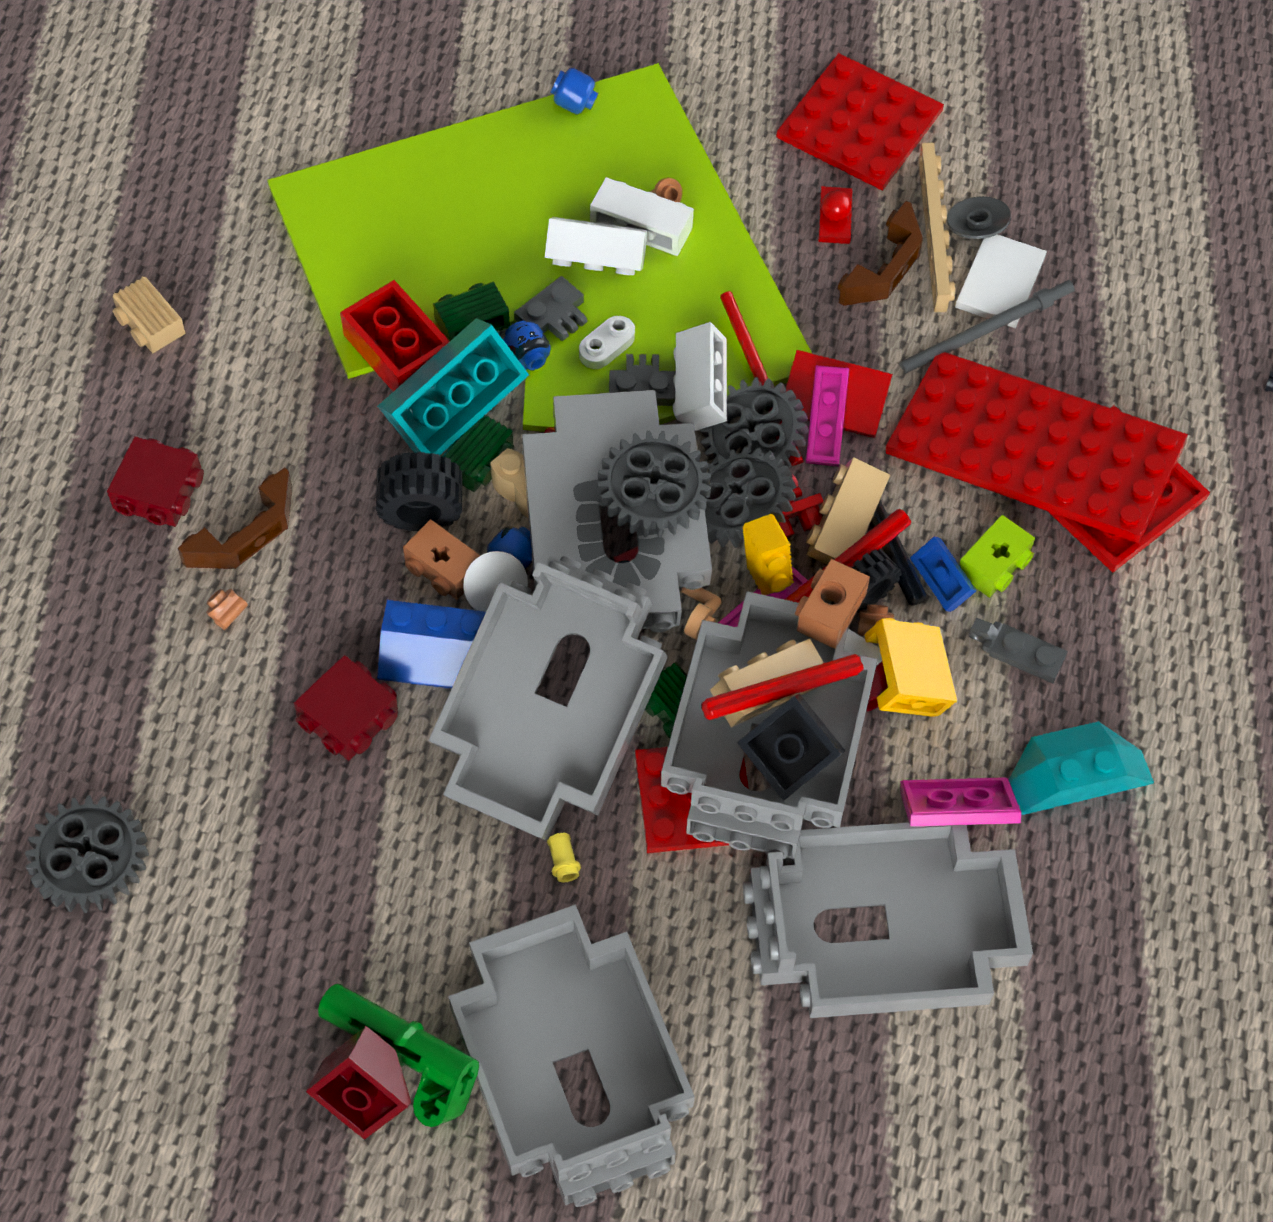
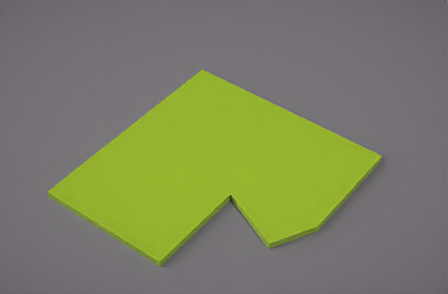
M659 63L595 82L594 91L598 93V96L591 110L584 108L580 114H574L556 105L553 94L267 180L270 192L348 379L372 372L374 369L344 336L340 312L393 280L401 286L439 330L440 328L434 317L433 303L438 302L445 295L452 294L455 296L466 292L471 286L478 283L485 285L493 281L495 282L498 291H500L503 300L509 308L510 326L517 322L514 320V312L560 276L564 277L584 295V303L578 306L577 309L586 316L588 322L583 326L577 324L578 330L573 334L568 332L569 337L564 341H561L552 332L547 330L544 335L549 341L551 350L545 364L537 370H526L529 376L525 379L523 430L545 432L549 427L554 428L553 397L609 393L610 370H626V354H633V365H639V354H646V365H652V354H659V371H676V361L673 354L676 347V333L711 322L727 339V396L730 395L728 386H733L737 391L740 389V383L743 379L748 387L752 386L753 374L720 299V295L727 291L733 293L767 376L773 382L774 387L780 382L783 384L788 382L796 350L812 352ZM606 177L624 182L629 186L646 192L652 191L663 178L675 179L682 187L680 203L694 209L693 228L679 255L675 256L646 245L643 269L641 271L635 270V275L615 273L616 267L603 266V271L584 269V263L573 261L570 267L552 264L553 259L545 258L549 219L558 217L590 222V205ZM624 316L629 318L635 326L633 344L603 368L591 369L583 365L579 358V345L581 341L610 317ZM594 346V347H591V348L596 350V349H599L600 347ZM657 406L659 425L676 420L673 406Z

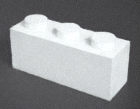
M606 177L590 205V222L648 230L646 245L678 256L693 228L694 209L683 203L657 196L655 193L646 192L629 186L624 182Z
M552 217L549 219L545 258L553 259L552 264L570 267L573 261L584 263V269L603 271V266L616 267L615 273L635 275V270L641 271L644 266L648 230Z
M711 322L676 333V347L673 351L676 361V375L673 377L675 387L673 412L676 419L683 424L694 423V431L726 422V337Z

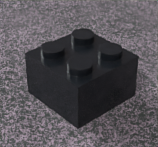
M800 693L793 696L737 742L783 801L846 751Z

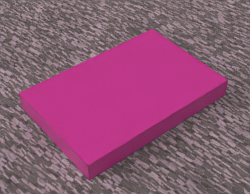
M1006 777L900 781V794L910 826L1021 823V810Z

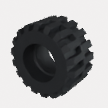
M408 452L390 457V460L381 463V467L377 470L376 511L378 517L383 519V522L388 525L408 531H419L430 519L442 528L454 524V521H457L462 513V470H459V466L451 462V459L440 457L439 454Z

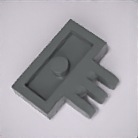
M560 276L514 312V320L517 322H534L540 326L543 333L549 330L561 341H564L569 337L568 332L573 334L578 330L577 324L583 326L588 322L586 316L577 309L578 306L584 303V295L564 277Z
M626 354V370H610L609 393L655 390L657 406H673L675 403L673 377L676 375V371H659V354H652V365H646V354H639V365H633V354Z

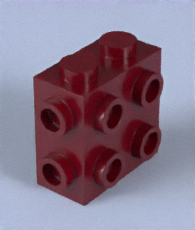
M134 436L107 493L112 508L122 515H136L146 518L149 522L156 525L166 524L176 527L181 516H185L189 510L190 497L194 489L200 487L203 481L204 470L201 469L198 454L187 448H174L164 445L156 439L148 438L146 440Z
M344 655L294 702L297 714L296 722L305 732L309 734L314 732L322 738V744L330 753L335 756L341 754L349 761L356 754H362L366 751L372 742V738L380 730L388 729L395 722L398 707L396 701L397 694L387 683L382 682L379 684L371 677L370 671L360 661L354 663Z

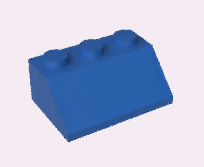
M387 600L381 627L377 679L452 689L486 612Z

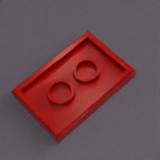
M796 350L786 392L792 390L796 396L795 400L799 399L804 407L801 411L806 413L807 421L810 422L816 365L849 368L843 430L875 438L893 374Z

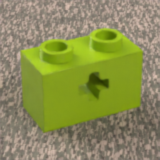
M1001 515L961 558L959 565L974 587L990 598L996 590L1003 592L1009 586L1014 577L1012 573L1017 567L1023 570L1034 556L1031 549L1035 537L1004 515Z

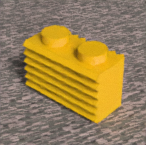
M768 514L745 523L743 535L747 569L750 570V574L755 580V584L758 585V589L761 590V594L768 595L773 592H780L794 583L792 580L793 569L791 568V544L775 516Z

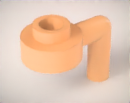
M682 587V593L701 602L692 611L684 629L685 635L697 640L702 620L716 622V619L712 616L720 607L721 598L704 588L689 590Z

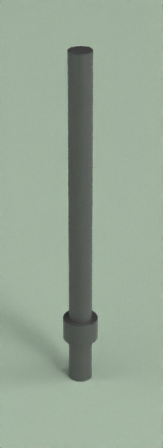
M1067 280L1049 290L1043 288L1033 293L1032 298L901 361L899 365L905 374L933 361L934 357L941 353H949L1037 309L1042 311L1053 306L1054 301L1074 292V285L1070 280Z

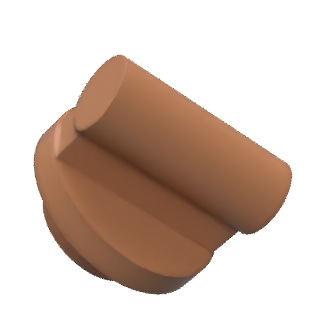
M672 178L661 179L655 188L650 191L657 196L674 202H680L682 198V187L677 180Z
M220 589L207 601L210 607L206 613L214 620L216 625L226 630L248 604L232 589L226 592Z
M869 604L867 605V610H861L858 622V635L864 636L881 619H894V614L888 612V606Z

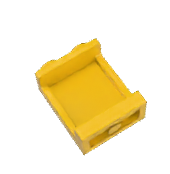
M884 618L877 621L864 634L866 642L879 644L888 688L877 697L879 710L934 717L940 716L957 702L940 627L924 625L921 622L909 623L896 621L893 618Z

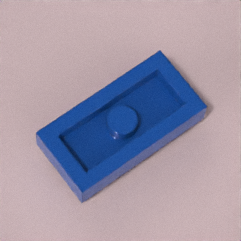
M934 536L910 557V560L945 611L951 612L977 591L941 538Z

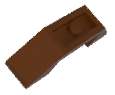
M905 201L898 211L894 209L886 222V227L889 228L887 239L897 244L890 263H884L877 274L859 264L856 265L850 274L845 273L837 287V290L840 291L839 304L846 306L888 299L918 259L923 237L910 202Z
M284 467L278 473L269 475L263 481L262 485L258 488L261 501L269 510L260 512L248 526L241 531L232 533L224 544H221L205 527L198 533L188 536L182 545L178 547L182 564L186 568L236 569L287 530L292 497V483L289 471Z

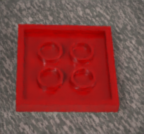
M668 747L635 750L647 853L729 845L728 843L716 840L703 842L695 839L693 835L686 834L692 793L676 794L668 790L667 787L661 786L662 768ZM743 757L739 777L742 784L749 789Z

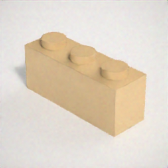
M854 457L846 465L840 464L832 480L833 483L837 484L832 495L827 494L819 510V513L823 514L819 526L814 524L807 537L806 543L810 544L806 555L828 565L831 559H836L861 539L868 529L890 474Z
M810 638L798 644L793 639L779 646L776 649L777 653L769 657L764 652L750 659L747 662L749 666L739 669L735 665L724 670L718 675L720 680L710 691L713 696H717L823 664L824 662ZM813 688V689H810V690H807V691H804V692H800V695H804V694H806V693H808V692H810V691H812V690H814V689H817V688ZM797 694L725 715V718L732 728L786 703Z

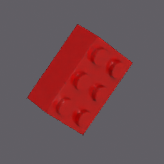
M395 280L340 312L344 336L393 392L450 342Z

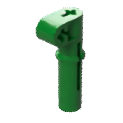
M334 984L325 992L318 1008L320 1018L352 1036L367 1026L396 1050L401 1067L407 1066L422 1075L413 1103L414 1114L419 1122L428 1127H436L454 1120L464 1113L478 1074V1060L424 1031V1026L420 1022L412 1021L409 1023L341 984Z

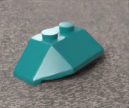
M1099 721L1031 737L1008 780L1021 810V815L1154 784L1142 751Z

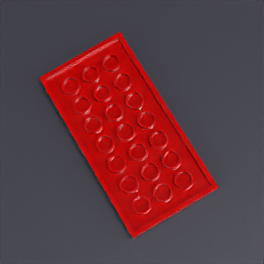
M944 352L934 357L886 445V454L1139 544L1187 443L1188 434Z

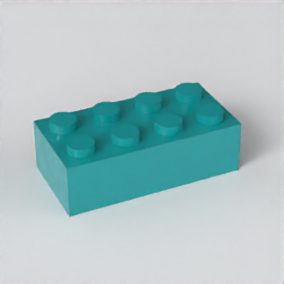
M476 318L377 407L414 453H434L440 456L526 379L529 374L491 324Z

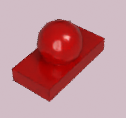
M821 186L818 242L850 244L852 188Z

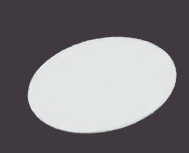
M493 551L479 556L470 564L464 577L463 588L469 604L477 611L486 612L500 582L510 586L512 581L527 587L528 579L525 568L517 558L506 552Z

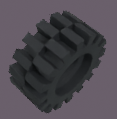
M881 549L878 551L873 550L870 555L868 553L863 555L862 560H856L852 569L870 576L867 594L857 613H860L863 609L866 610L867 605L877 603L880 598H885L887 592L892 591L895 587L894 584L900 580L901 570Z

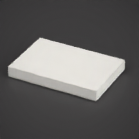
M998 234L984 238L956 301L955 308L989 319L1028 300L1047 251ZM1019 319L1007 324V326L1016 328Z

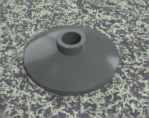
M984 196L972 197L958 202L949 210L947 215V223L951 231L969 239H984L995 236L1004 231L1011 221V211L1004 202L996 198Z

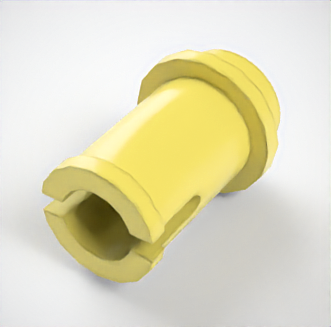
M557 833L550 836L549 840H547L554 864L552 874L562 883L577 879L581 869L580 863L575 861L571 838L568 833Z

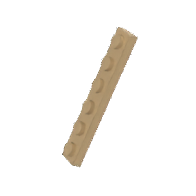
M922 143L918 162L934 312H947L949 301H954L955 283L949 282V275L952 273V257L946 255V249L949 248V231L943 228V224H946L947 209L946 205H941L940 200L944 196L943 180H938V174L941 173V156H936L934 143Z

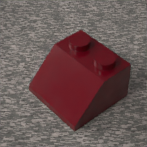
M367 1026L322 1061L305 1091L364 1140L408 1108L411 1103L396 1050Z

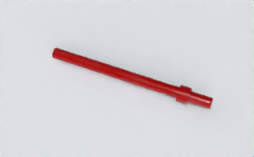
M731 291L724 292L720 295V299L753 377H757L761 386H763L768 379L767 373ZM773 407L767 408L769 413L773 409ZM790 456L788 458L792 466L804 462L802 456L799 458Z

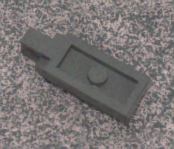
M978 618L975 619L968 636L984 643L982 649L989 653V656L1053 684L1068 651L1004 623L994 622L992 624Z

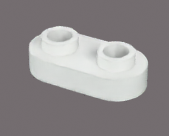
M613 316L607 319L581 341L579 345V358L582 364L591 369H600L607 366L633 344L635 339L634 323L624 316ZM597 346V347H600V348L595 350V349H592L591 347Z

